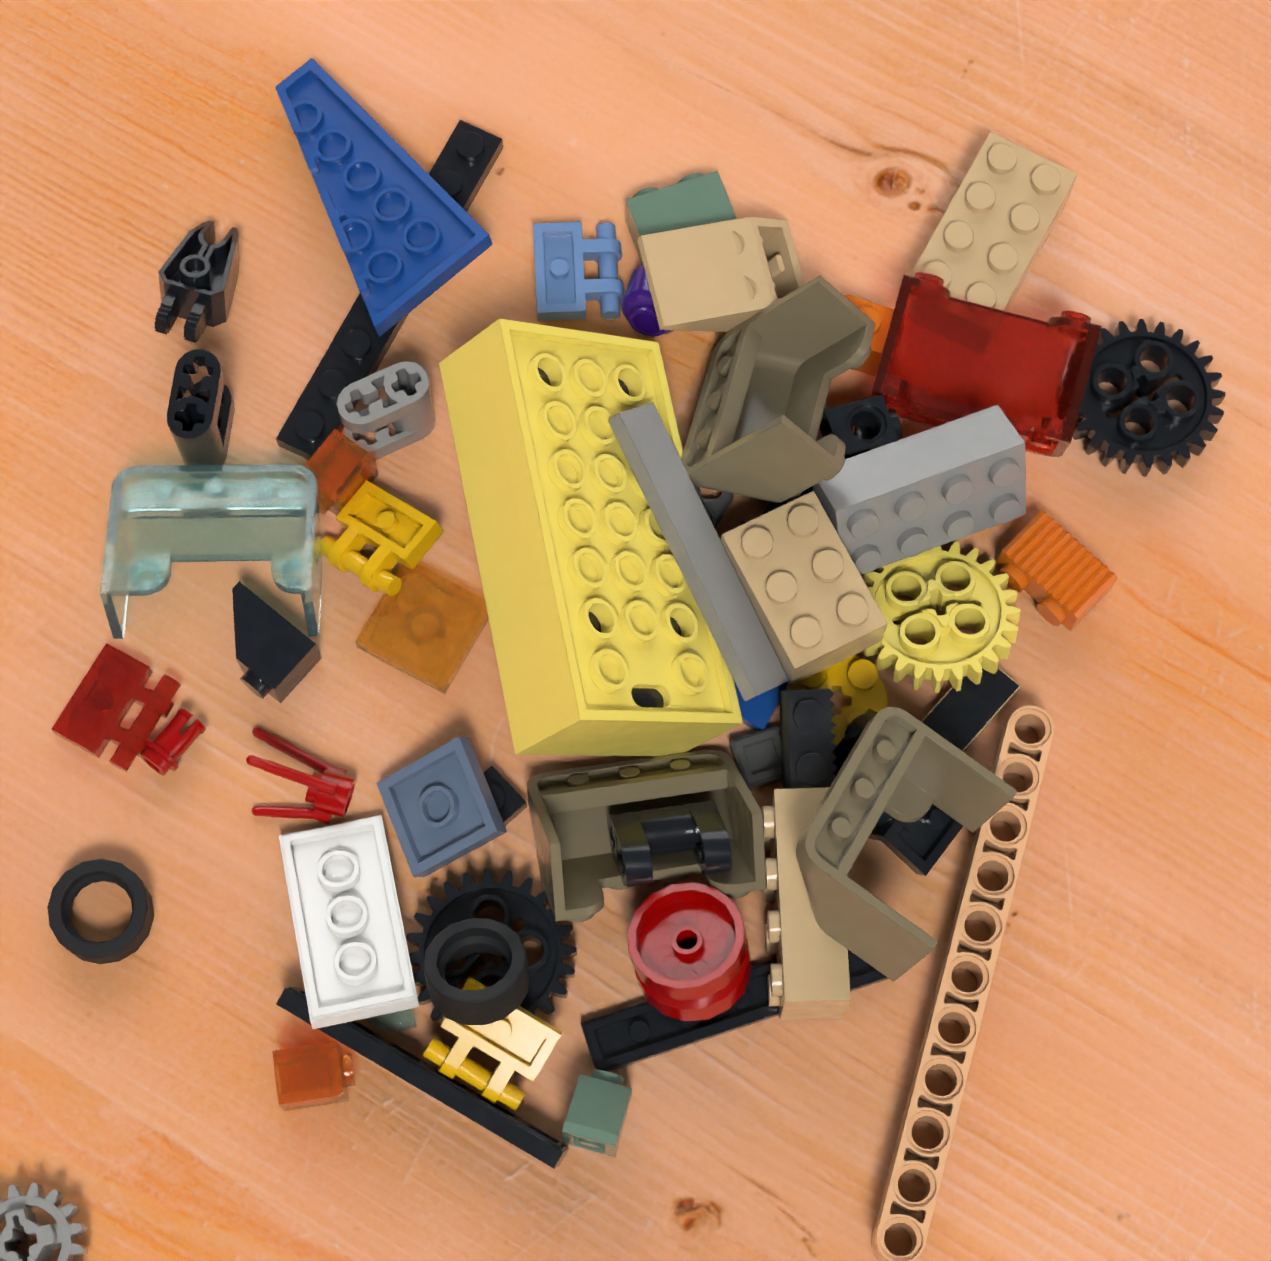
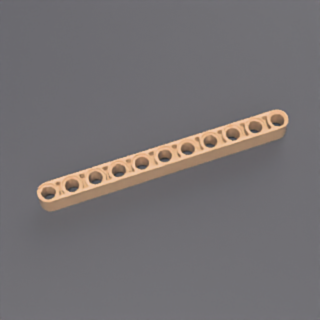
M1027 705L1018 708L1012 713L1000 735L991 772L1000 779H1002L1003 774L1016 773L1025 780L1027 790L1021 793L1016 792L1014 798L979 827L974 836L872 1233L871 1247L879 1261H915L922 1254L926 1245L1054 735V724L1051 716L1037 706ZM1020 725L1032 727L1038 734L1039 742L1034 744L1022 742L1015 733V727ZM994 821L1008 823L1013 828L1014 840L1005 842L996 839L991 833L990 823ZM984 869L996 872L1001 878L1002 889L998 891L984 889L979 884L977 872ZM972 918L983 921L990 931L989 940L980 942L971 939L966 934L964 928L965 921ZM958 968L971 971L977 980L976 991L968 993L958 990L951 979L952 971ZM944 1019H953L959 1022L964 1030L963 1042L950 1044L944 1041L938 1030L939 1022ZM940 1070L947 1074L952 1084L949 1095L937 1096L929 1091L925 1083V1075L928 1071ZM925 1121L936 1128L938 1133L936 1147L925 1149L915 1143L912 1137L914 1123ZM910 1173L920 1177L925 1186V1195L922 1201L910 1202L902 1197L898 1189V1181L901 1175ZM899 1226L910 1234L912 1247L907 1255L896 1256L886 1248L884 1235L889 1227Z

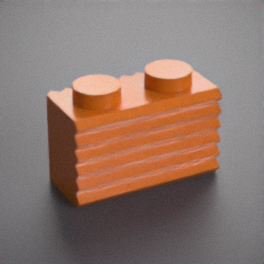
M1041 511L1001 551L996 561V565L1001 569L999 574L1006 573L1009 575L1008 587L1012 590H1017L1019 593L1025 590L1038 602L1036 608L1047 622L1054 626L1062 624L1069 631L1073 630L1096 604L1107 595L1117 580L1114 572H1111L1106 565H1103L1100 559L1095 558L1092 552L1087 551L1084 545L1079 544L1078 540L1073 538L1069 532L1064 531L1063 527L1057 524L1053 518H1050L1045 511Z

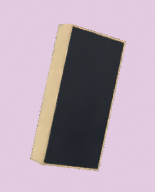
M999 667L995 674L982 668L981 682L978 685L973 683L967 676H964L961 691H956L952 686L921 722L965 752L1021 687Z

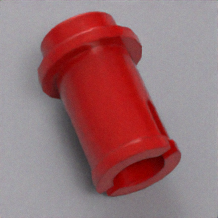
M180 708L177 711L176 716L153 742L146 741L143 744L146 750L140 757L149 767L162 776H165L169 770L176 771L178 769V764L176 763L198 736L206 730L204 725L196 719L185 733L181 734L180 730L193 716L185 709Z

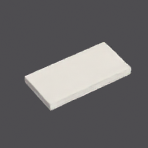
M382 815L279 835L312 1030L419 1007Z

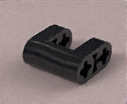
M197 349L185 353L176 364L167 410V425L186 467L193 473L209 475L218 471L226 460L235 408L232 395L224 384V373L217 357L209 351ZM199 366H205L210 376L203 377L201 381L194 385L189 374H197Z
M713 800L608 816L611 850L625 887L653 883L651 856L692 850L703 875L729 872L732 869V854L728 832Z

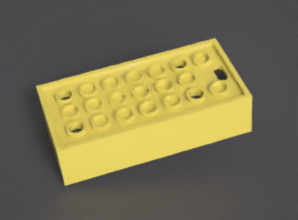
M506 319L496 320L442 360L439 366L515 755L662 756L687 752L743 724L733 677L608 422L609 419L618 413L653 402L680 458H682L683 450L659 342Z

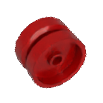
M695 882L671 884L652 893L635 910L627 930L628 952L635 968L638 984L646 1000L663 1015L683 1021L710 1019L729 1010L745 993L752 974L750 949L746 939L743 918L730 898L714 887Z

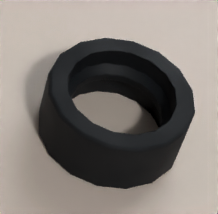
M106 859L81 862L66 871L53 887L47 906L49 926L58 942L79 959L96 964L118 962L136 952L149 936L154 919L152 897L142 880L122 863ZM101 881L115 883L123 888L131 899L132 915L128 926L120 935L109 941L94 942L84 939L77 934L71 923L70 910L74 898L81 889L91 883Z
M469 918L456 922L438 933L425 951L423 970L433 1006L449 1020L462 1025H487L502 1020L519 1008L528 993L530 972L527 954L520 936L506 924L490 918ZM474 953L494 954L504 958L509 965L506 975L493 986L481 990H461L449 985L445 978V974L452 964L462 957Z

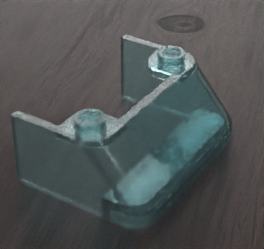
M299 464L133 466L123 470L115 477L111 488L100 596L113 639H124L128 596H148L161 591L170 580L172 562L271 561V573L275 585L286 593L301 594L308 635L319 636L323 574L320 503L317 479L309 468Z

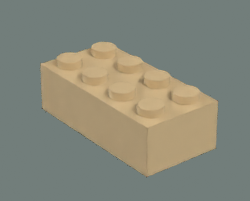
M990 132L906 281L901 293L897 313L984 355L1066 205L1077 173Z
M830 787L774 789L771 806H762L764 851H770L771 858H765L766 889L763 890V901L773 902V910L768 911L767 922H765L766 954H776L777 964H770V974L767 976L769 1006H779V1021L843 1019L851 1000L848 949L827 935L818 926L796 857L797 843Z

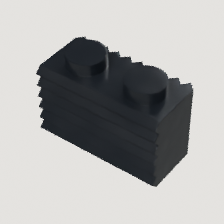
M830 689L786 690L779 693L783 789L827 788L831 786L836 777L833 773L837 767L833 764V761L837 756L832 751L837 746L831 742L836 737L831 732L836 725L831 721L835 714L830 710L835 704L830 700L834 695Z

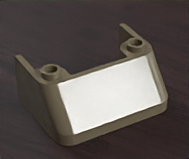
M886 707L880 710L865 726L796 846L797 861L818 926L827 935L890 980L896 981L932 952L938 941L847 877L881 814L885 811L901 822H915L922 818L933 804L974 833L1011 801L1017 790L907 711L897 707Z

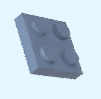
M459 736L376 783L413 877L424 878L507 832L471 741L467 737Z

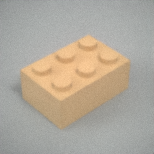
M814 491L721 535L723 547L786 673L790 686L881 642L888 623Z

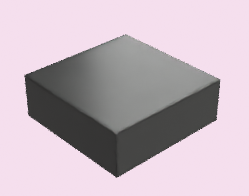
M779 726L730 740L729 747L736 767L750 791L783 781L781 731Z

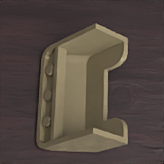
M821 275L732 328L715 346L681 458L695 486L780 503L787 499H795L804 490L823 480H831L844 466L845 443L833 434L817 440V435L824 410L827 408L826 399L831 380L849 369L855 370L866 362L871 354L872 348L870 345L876 323Z
M697 750L551 771L535 775L527 782L528 805L541 882L556 922L563 920L569 922L587 921L604 907L602 888L608 887L615 890L630 888L625 887L613 858L609 839L608 816L619 813L713 800L728 832L732 854V869L729 872L703 875L708 886L718 889L728 898H740L746 896L749 892L766 889L763 812L732 758L723 751ZM692 850L651 856L653 880L675 882L682 880L686 875L702 873Z

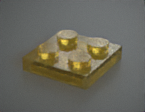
M402 564L395 575L402 580L400 591L394 596L384 593L356 639V647L445 694L489 620L485 598L420 564H417L413 570Z

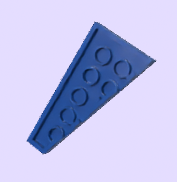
M311 58L275 88L368 309L370 318L380 337L486 251L493 243L489 234Z

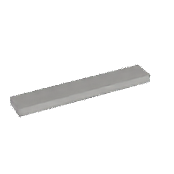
M654 403L618 413L609 419L608 422L743 700L748 701L788 682L786 673Z

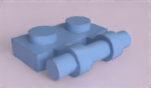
M582 222L533 224L538 321L586 319V301L594 300L600 303L601 317L603 319L612 320L620 317V301L624 297V284L618 279L617 262L622 258L621 242L616 239L614 224H598L596 226L597 239H582ZM594 260L598 263L599 279H584V261Z

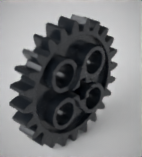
M1139 319L1133 332L1129 331L1123 321L1118 323L1114 336L1107 329H1100L1096 338L1097 343L1087 338L1081 349L1082 354H1074L1069 365L1073 370L1067 371L1063 380V384L1069 387V389L1064 391L1061 403L1072 406L1068 409L1064 420L1065 422L1080 423L1072 437L1074 440L1089 437L1091 441L1085 453L1090 455L1099 449L1104 451L1102 465L1105 467L1114 458L1120 459L1121 472L1123 474L1128 472L1132 463L1139 465L1143 477H1147L1154 463H1156L1163 475L1167 474L1170 470L1172 459L1182 468L1185 467L1191 458L1190 453L1196 456L1202 454L1206 447L1204 440L1211 441L1218 430L1213 424H1218L1224 415V411L1216 406L1222 403L1226 394L1224 391L1212 389L1217 386L1222 378V374L1206 372L1213 360L1212 355L1197 358L1195 353L1200 342L1196 340L1187 346L1181 343L1183 337L1182 329L1177 330L1171 337L1166 336L1165 325L1161 321L1156 326L1154 332L1147 331L1144 319ZM1147 360L1155 363L1159 367L1160 372L1146 370L1140 361ZM1172 377H1178L1180 379V381H1174L1167 385H1163V383L1166 380ZM1102 382L1110 383L1118 389L1119 394H1107L1101 390L1098 384ZM1156 390L1152 400L1150 401V399L1147 396ZM1136 394L1137 397H1139V399L1135 400L1134 403L1130 404L1134 395ZM1177 400L1186 407L1187 412L1182 413L1172 410L1167 401ZM1120 409H1124L1121 414L1115 416L1114 418H1108L1106 416V414L1114 413ZM1134 422L1141 425L1146 434L1135 435L1126 428L1125 423Z
M485 869L483 880L480 884H475L472 877L466 872L463 873L464 888L459 891L448 881L443 883L448 897L443 902L431 895L427 897V901L434 912L431 916L415 913L414 918L424 928L423 932L408 933L406 937L408 942L419 947L418 952L409 954L411 965L420 967L419 971L413 973L415 986H426L417 997L419 1005L432 1002L423 966L425 951L434 937L449 925L469 918H476L481 909L493 906L502 910L505 914L503 924L508 925L510 928L518 920L525 922V926L521 931L516 933L520 936L522 943L526 941L536 942L544 950L540 962L529 966L528 993L520 1007L534 1015L539 1010L551 1016L556 1014V1010L549 999L552 995L567 998L568 991L559 983V978L575 977V969L563 964V960L576 956L577 947L562 944L561 941L574 934L572 925H556L552 910L546 909L548 899L545 891L539 893L536 897L531 895L533 889L532 878L528 877L517 888L513 886V874L510 870H507L501 883H494L490 869ZM481 953L468 955V960L460 969L448 970L445 974L447 983L457 988L458 984L482 963ZM502 957L503 961L498 966L490 961L474 979L481 984L490 980L499 981L506 975L509 965ZM435 1007L430 1015L434 1022L444 1017Z

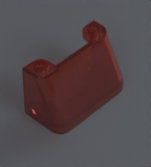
M916 272L914 277L904 275L871 397L883 394L888 410L895 409L899 418L932 427H937L998 405L1024 440L1026 452L1049 457L1062 456L1073 437L1102 326L1090 323L1091 318L1083 313L1068 310L1062 311L1060 317H1051L1048 322L950 297V290L943 286L944 280L936 275L924 272Z

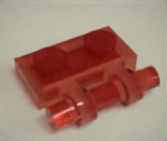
M106 643L51 730L55 735L97 758L101 756L109 741L118 745L109 762L118 769L127 772L136 756L140 757L146 750L143 744L147 741L160 718H167L175 704L172 702V699L181 684L164 674L154 690L147 689L144 686L153 673L150 666ZM134 702L142 706V710L130 729L120 726Z

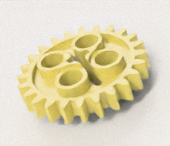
M955 541L949 551L942 550L941 546H938L916 556L878 568L876 572L872 571L864 574V582L888 623L881 642L865 649L864 655L873 656L879 654L876 667L878 671H882L891 665L895 667L893 681L896 683L901 681L907 674L913 676L912 684L914 690H918L924 680H931L934 692L939 693L942 681L949 680L956 691H961L964 676H967L976 685L980 684L982 668L995 674L998 669L999 658L1007 660L1012 646L1010 643H1016L1019 629L1016 625L1019 623L1021 609L1014 607L1018 595L1017 590H1006L1009 575L1005 573L993 576L996 561L991 559L983 564H979L977 562L979 549L977 548L971 550L966 556L960 554L959 541ZM946 586H957L963 590L952 591L948 590ZM908 596L913 598L914 600L901 601L896 597ZM970 628L978 633L966 634L962 633L959 629ZM921 638L926 640L928 643L925 645H918L912 643L910 639Z

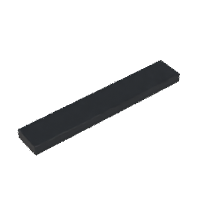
M848 950L850 992L889 979ZM774 959L751 967L752 974L745 993L729 1010L710 1019L683 1021L668 1017L646 1001L582 1022L581 1028L594 1068L607 1072L614 1071L779 1016V1006H769L767 989V976L770 974V964H777V960Z
M299 987L285 988L276 1005L311 1025L305 991ZM357 1021L317 1028L553 1169L560 1166L569 1150L564 1143L498 1104H492L480 1097L481 1094L455 1079L448 1078L438 1072L437 1068Z

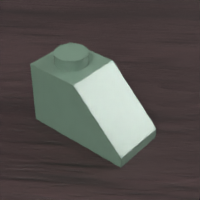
M597 1069L593 1070L591 1077L579 1075L562 1129L564 1144L616 1157L632 1096V1088L623 1086L624 1077Z

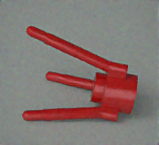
M259 727L253 729L252 733L256 738L318 771H314L313 775H309L273 761L249 755L246 758L247 764L308 786L305 801L314 804L313 808L254 806L251 811L254 816L313 819L330 824L332 815L345 817L353 796L356 778L346 776L347 770L329 765L274 734H270Z

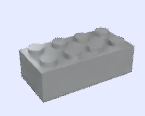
M996 405L847 458L841 471L834 478L828 481L823 480L812 487L860 575L867 574L891 563L916 556L924 551L954 540L963 539L968 535L1026 515L1025 442L1001 408Z

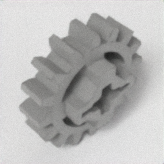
M31 1183L27 1196H24L19 1186L14 1184L8 1186V1200L4 1201L0 1198V1224L5 1218L7 1223L0 1234V1261H49L55 1249L59 1248L61 1250L57 1261H73L74 1256L87 1255L88 1248L76 1244V1237L88 1231L87 1225L81 1223L72 1224L71 1219L79 1211L77 1205L70 1203L60 1208L59 1205L62 1202L63 1193L55 1189L49 1192L45 1199H43V1186L37 1183ZM31 1207L44 1209L52 1215L57 1224L40 1225L37 1223L36 1215L32 1212ZM24 1233L37 1237V1244L29 1247V1257L26 1254L17 1252L16 1245L25 1241Z

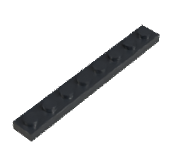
M460 120L429 175L467 212L503 149V139ZM361 293L359 294L276 438L278 446L323 466L345 427L341 422L337 407L339 394L349 384L377 371L408 314L379 337ZM360 399L352 402L354 409L356 408Z

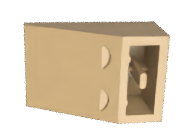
M745 217L641 235L637 238L660 330L728 332L805 284L787 219Z

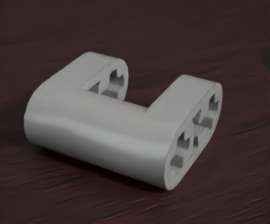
M399 362L351 383L341 391L337 400L340 419L345 426L344 434L348 449L354 457L363 461L380 459L428 436L435 426L436 418L428 374L421 365L415 362ZM382 387L385 389L387 399L384 401L379 398L377 390ZM361 399L365 405L370 404L367 409L360 412H352L354 410L352 402ZM392 423L393 429L397 434L390 436L389 428H386V425ZM377 432L375 434L376 442L368 445L364 439L359 440L361 438L360 434Z

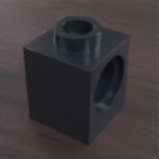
M883 394L825 409L819 427L822 437L833 434L845 443V459L898 441L902 437L898 414L895 409L888 410ZM856 425L867 426L874 432L875 437L869 440L860 439L852 432L851 428Z

